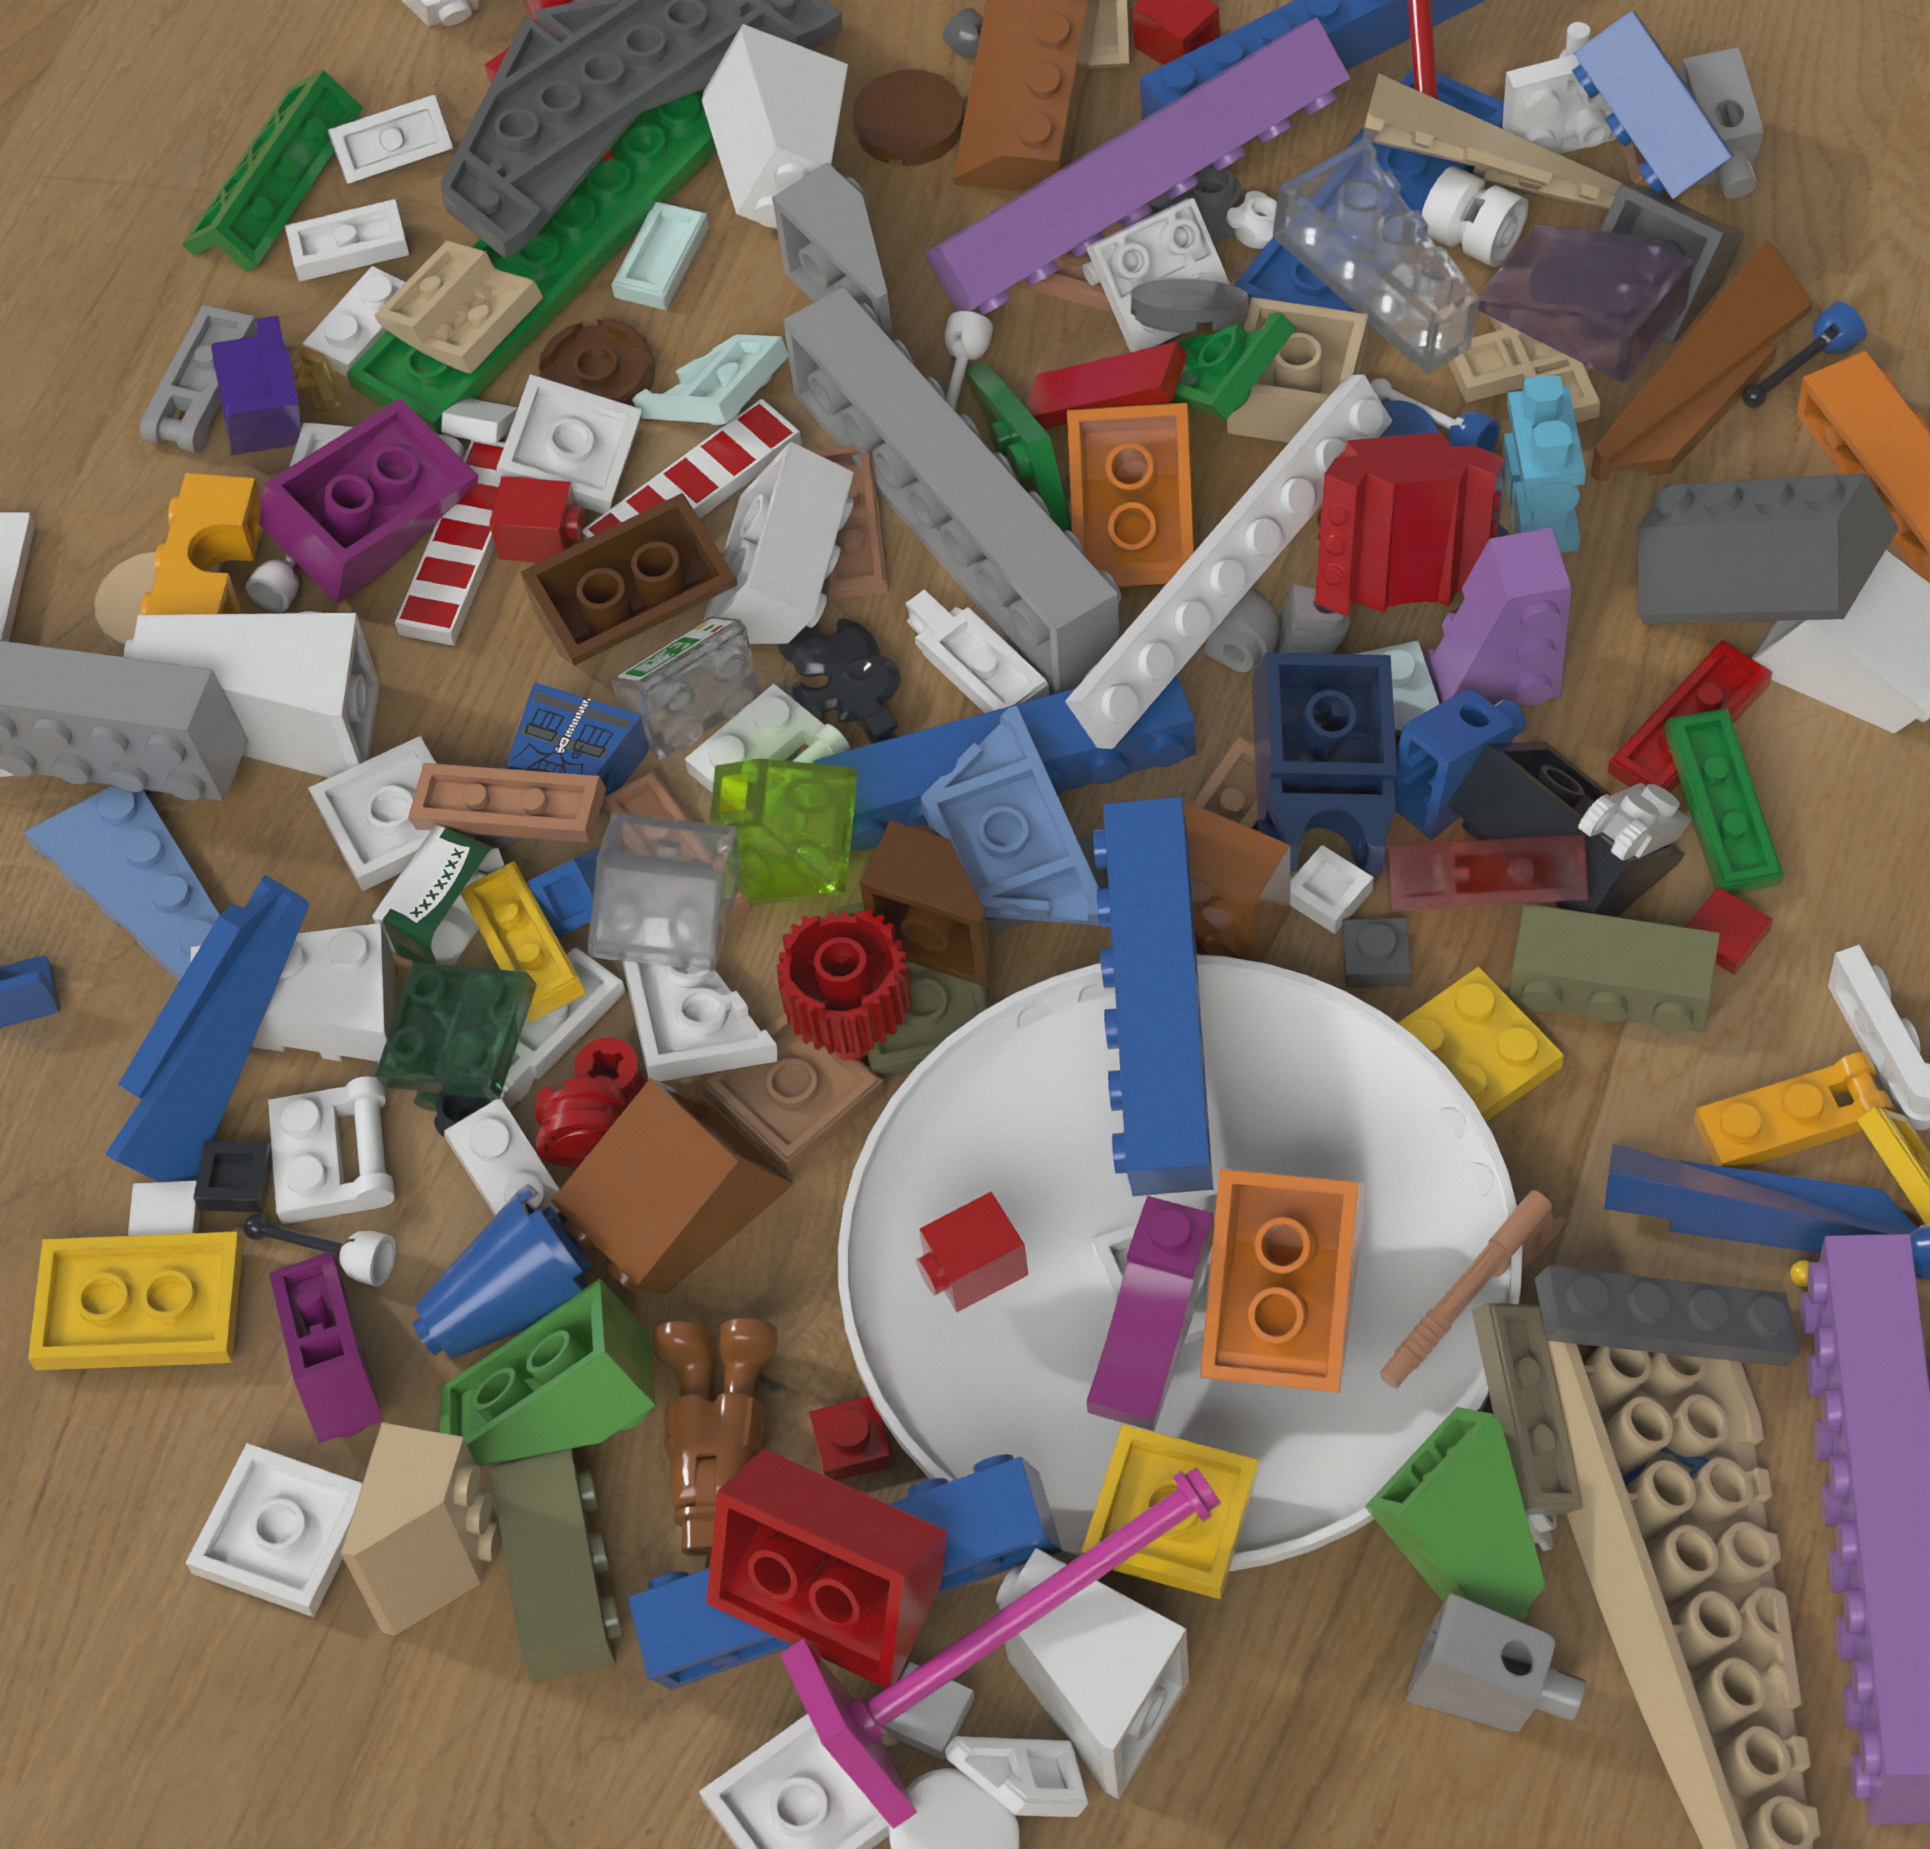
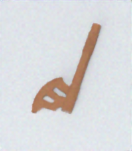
M1534 1190L1529 1192L1489 1239V1244L1433 1309L1427 1312L1426 1317L1421 1319L1420 1324L1415 1326L1414 1331L1410 1332L1401 1343V1346H1398L1393 1357L1380 1371L1381 1378L1388 1385L1398 1388L1413 1369L1419 1367L1420 1362H1423L1433 1350V1347H1436L1439 1340L1451 1329L1452 1323L1491 1277H1499L1507 1270L1511 1264V1257L1521 1245L1523 1272L1554 1241L1567 1220L1561 1216L1553 1218L1551 1212L1552 1204L1544 1195Z

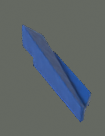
M265 875L260 879L258 886L244 908L232 904L219 915L118 1083L119 1086L142 1099L105 1155L158 1182L197 1180L205 1140L214 1139L308 911V900Z
M1613 1144L1604 1209L1671 1219L1669 1229L1671 1232L1821 1254L1825 1236L1908 1234L1911 1230L1917 1228L1882 1189L1681 1160L1677 1162L1622 1145Z

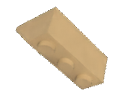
M382 1422L341 1555L381 1632L396 1636L480 1585L487 1561L495 1562L499 1556L502 1537L499 1520L492 1505V1496L485 1489L480 1477V1468L478 1465H475L464 1437Z

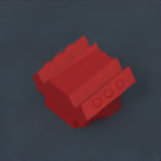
M1441 432L1347 440L1345 450L1334 459L1324 474L1322 508L1317 516L1320 530L1317 536L1319 540L1315 603L1344 616L1349 615L1356 602L1382 613H1385L1388 607L1418 602H1439L1449 607L1457 592L1463 594L1462 587L1488 540L1499 536L1505 457L1475 445L1452 447Z

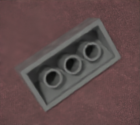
M1866 474L1665 485L1663 490L1655 497L1652 507L1638 527V616L1644 624L1844 619L1899 528Z

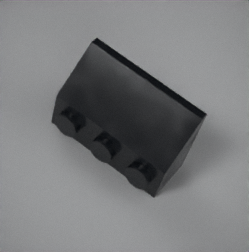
M1546 741L1487 744L1447 805L1464 819L1462 826L1468 834L1482 843L1495 845L1510 857L1508 865L1515 873L1532 883H1541L1557 896L1555 904L1559 909L1618 917L1676 867L1685 855L1670 843L1639 859L1633 856L1629 859L1621 860L1611 852L1614 840L1601 832L1591 837L1580 830L1578 825L1592 804L1603 795L1608 794L1611 796V794Z

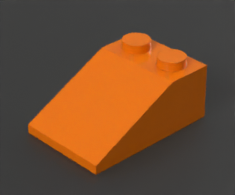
M1188 404L1067 410L1072 533L1082 545L1086 559L1098 572L1101 570L1108 572L1119 589L1165 586L1195 552L1192 417Z
M1220 1169L1200 1378L1340 1393L1360 1254L1366 1184Z

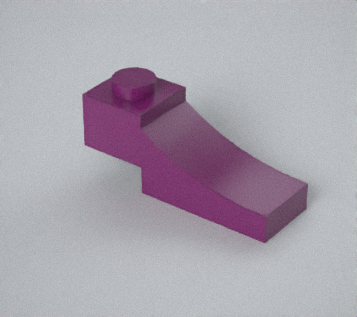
M1151 1196L1146 1197L1126 1255L1127 1263L1112 1321L1086 1400L1087 1413L1155 1431L1195 1312V1295L1213 1244L1214 1213Z

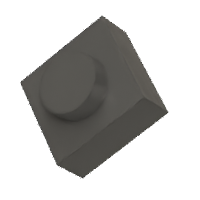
M1407 917L1343 920L1342 936L1346 988L1410 986L1411 967Z

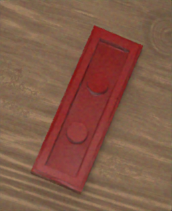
M1172 342L1036 375L1025 408L1043 429L1066 425L1067 410L1147 406L1169 402L1173 399L1188 354L1177 342Z
M1721 640L1609 760L1607 773L1629 787L1639 783H1643L1645 786L1654 784L1671 793L1680 783V779L1663 729L1668 718L1728 708L1734 724L1771 684L1772 671Z

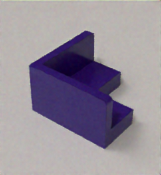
M279 316L255 319L256 336L215 342L211 346L231 455L297 445L300 435L299 402L289 351L284 346Z

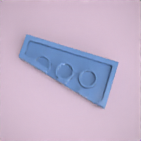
M113 785L23 832L29 845L43 858L46 856L59 868L61 874L78 890L81 888L99 905L101 911L117 926L120 924L137 940L139 946L178 982L181 980L191 963V947L202 945L219 917V913L144 790L128 792Z

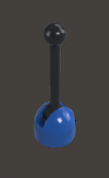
M1841 301L1833 303L1815 321L1813 328L1814 342L1759 385L1751 384L1743 390L1742 400L1745 405L1751 408L1761 406L1765 402L1766 394L1821 350L1830 354H1841L1853 349L1866 338V328L1861 317L1848 304Z

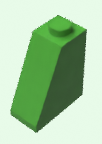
M1456 1407L1364 1507L1443 1602L1451 1593L1522 1622L1530 1611V1604L1544 1590L1546 1585L1503 1427L1494 1414Z

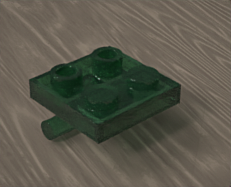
M413 962L374 1076L385 1088L417 1091L414 1104L429 1111H436L435 1105L440 1093L500 1100L537 984L528 972Z

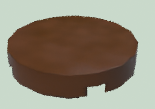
M921 69L898 70L879 76L862 89L854 102V133L861 148L876 160L889 163V158L903 160V165H920L940 158L955 146L960 138V129L964 123L963 101L956 87L941 75Z
M597 319L598 325L583 327L582 322L566 327L550 339L540 355L539 377L632 407H635L632 399L638 393L645 389L650 390L653 386L655 365L646 338L630 325L612 319Z

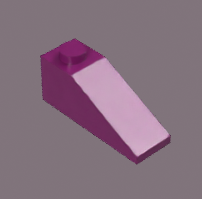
M325 1253L269 1273L293 1380L318 1443L320 1444L337 1437L353 1436L364 1430L367 1426L384 1421L372 1375L334 1255Z

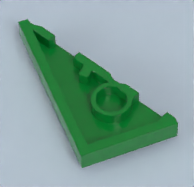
M1275 312L1268 315L1263 329L1247 333L1239 324L1225 327L1215 334L1205 333L1178 341L1177 343L1188 356L1173 399L1169 402L1175 404L1187 403L1190 409L1227 420L1233 412L1246 403L1252 386L1297 328L1282 313Z
M986 361L966 368L967 382L989 423V433L996 453L999 452L1004 457L1006 456L1016 478L1027 493L1034 491L1041 497L1049 511L1050 518L1061 531L1069 530L1072 532L1070 516L1049 434Z

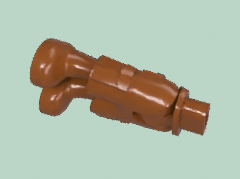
M736 1318L728 1320L721 1325L719 1352L724 1365V1393L720 1394L713 1402H711V1387L717 1362V1340L707 1328L699 1324L684 1321L663 1323L654 1329L652 1340L654 1355L662 1363L674 1369L681 1390V1396H677L672 1402H669L667 1409H665V1439L663 1442L667 1457L671 1460V1486L675 1508L673 1513L674 1523L682 1527L681 1552L685 1555L711 1556L717 1491L761 1450L765 1404L758 1402L752 1395L759 1371L772 1359L778 1347L776 1326L764 1320Z

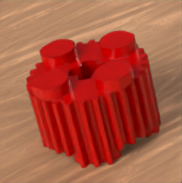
M870 908L865 912L857 911L854 916H849L847 910H842L840 916H835L832 911L828 912L826 919H822L819 915L811 918L803 915L801 917L802 924L797 925L793 923L790 926L791 934H784L782 936L785 952H779L780 964L776 965L777 981L787 1022L789 1025H792L796 1036L801 1034L805 1044L813 1041L814 1049L818 1051L824 1046L827 1048L828 1054H833L834 1052L841 1060L862 1059L868 1054L869 1050L875 1049L874 1043L876 1041L884 1044L887 1042V1034L895 1035L897 1033L896 1024L903 1025L905 1023L904 1015L909 1013L912 1007L911 984L906 953L903 951L902 942L896 939L894 925L892 923L886 924L885 916L882 914L875 918L874 911Z

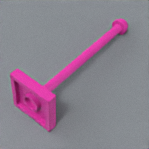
M1197 1467L1187 1474L1180 1471L1173 1476V1479L1179 1486L1177 1490L868 1702L863 1697L855 1701L804 1638L780 1654L821 1744L893 1829L915 1815L917 1811L881 1739L886 1735L884 1726L1195 1512L1203 1522L1211 1518L1212 1514L1210 1511L1220 1505L1221 1501Z

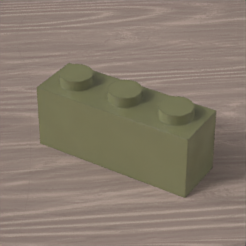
M1524 904L1512 967L1509 999L1513 1003L1523 1004L1529 1009L1538 1012L1562 1010L1588 1014L1594 1019L1603 1022L1627 1020L1653 1024L1668 1032L1679 1033L1687 1030L1704 1032L1720 933Z
M571 1449L490 1466L521 1654L533 1683L615 1664L611 1639L622 1637L623 1631L615 1596L603 1597L599 1575L611 1573V1566L603 1532L591 1533L588 1512L600 1509L591 1469L579 1472Z

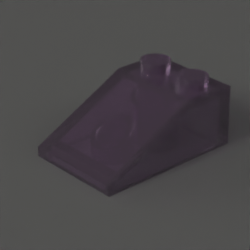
M1537 225L1474 299L1473 308L1625 384L1687 308L1693 260L1642 235Z

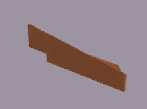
M1768 241L1762 244L1599 440L1593 453L1592 478L1597 481L1608 480L1609 474L1613 470L1642 467L1648 468L1649 476L1670 474L1742 397L1743 390L1748 385L1754 384L1774 363L1776 346L1770 344V342L1805 317L1811 311L1812 302L1773 244Z

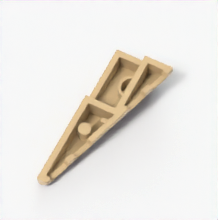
M1378 73L1365 122L1363 141L1474 166L1473 175L1484 179L1485 183L1608 211L1621 184H1624Z

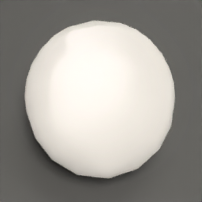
M958 1768L933 1770L917 1777L906 1788L917 1813L894 1829L889 1825L891 1849H1019V1825L1015 1815Z

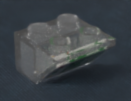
M709 617L611 678L618 708L641 715L649 749L659 761L677 750H684L692 746L702 734L727 718L735 717L760 695L747 628L740 619L726 617Z

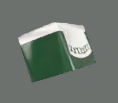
M435 824L372 915L375 924L381 923L391 952L442 974L449 972L479 929L461 896V892L465 886L486 876V874L477 871V869L492 873L505 866L500 851L483 842Z

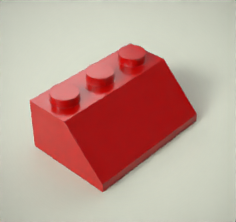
M763 1448L717 1491L706 1604L793 1645L804 1638L819 1657L887 1689L897 1682L940 1590L948 1531Z

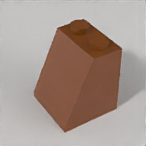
M650 1078L551 1202L568 1218L563 1227L574 1239L591 1250L598 1247L611 1259L606 1269L621 1284L634 1292L644 1287L667 1294L784 1194L793 1182L707 1102Z

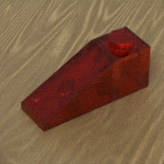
M1585 834L1385 845L1388 909L1391 911L1588 899Z

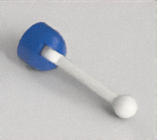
M1376 378L1370 383L1380 401H1406L1424 409L1434 423L1449 430V442L1452 447L1475 445L1490 452L1494 450L1501 431L1499 420L1477 411L1461 413L1456 419H1453L1393 390L1390 382L1384 378Z

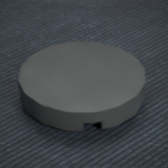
M1200 279L1157 280L1140 284L1131 290L1130 313L1143 326L1161 331L1191 333V331H1197V324L1212 322V331L1216 330V332H1219L1225 327L1235 324L1241 325L1247 320L1249 298L1244 290L1217 281Z

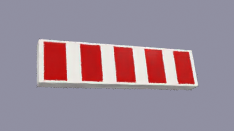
M760 399L581 530L583 540L597 535L681 493H684L698 518L701 519L758 477L790 442L800 446L802 444L800 431L765 400Z
M471 440L463 461L479 475L478 483L437 521L395 620L398 635L455 646L495 549L489 522L500 481L495 480V475L505 446L504 442L498 441L495 444Z

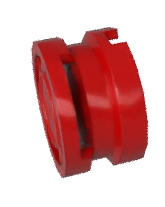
M592 1078L565 1079V1088L554 1091V1087L551 1085L543 1088L538 1092L534 1100L535 1117L537 1123L542 1126L535 1138L538 1155L552 1164L578 1168L626 1109L624 1091L615 1084L609 1086L610 1091L600 1088V1079Z

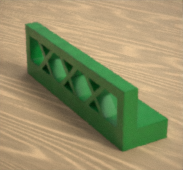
M325 70L289 87L182 245L193 255H197L217 245L245 272L257 267L335 150L328 130L355 121L363 107Z

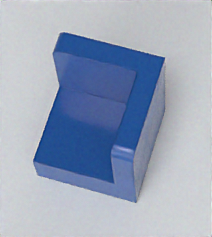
M613 839L527 881L556 938L603 917L639 896L638 888Z
M39 956L0 967V1028L59 1013L52 966L46 956Z

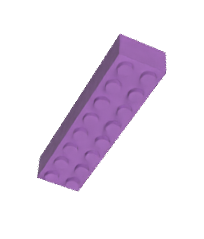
M1910 1234L1825 1236L1819 1262H1809L1808 1293L1801 1294L1800 1319L1803 1334H1814L1815 1355H1809L1807 1359L1810 1397H1821L1822 1419H1815L1814 1422L1817 1461H1828L1829 1484H1822L1821 1486L1822 1520L1824 1526H1835L1837 1549L1829 1550L1828 1553L1829 1585L1832 1593H1842L1844 1617H1836L1835 1622L1836 1651L1839 1660H1850L1852 1685H1844L1843 1716L1846 1729H1857L1859 1740V1755H1851L1850 1760L1851 1789L1855 1800L1865 1799L1868 1824H1930V1389Z

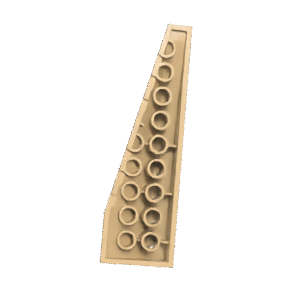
M1547 1341L1583 1506L1581 1509L1568 1513L1567 1517L1597 1602L1637 1703L1703 1849H1813V1841L1821 1835L1817 1808L1807 1806L1803 1771L1811 1767L1807 1738L1797 1736L1794 1709L1800 1706L1802 1702L1787 1597L1776 1588L1773 1566L1781 1560L1778 1534L1768 1532L1764 1502L1772 1497L1769 1471L1759 1468L1756 1447L1764 1439L1762 1422L1741 1362ZM1666 1446V1448L1677 1455L1685 1457L1703 1456L1710 1461L1690 1477L1691 1467L1660 1450ZM1649 1460L1643 1472L1625 1486L1622 1477L1637 1470Z

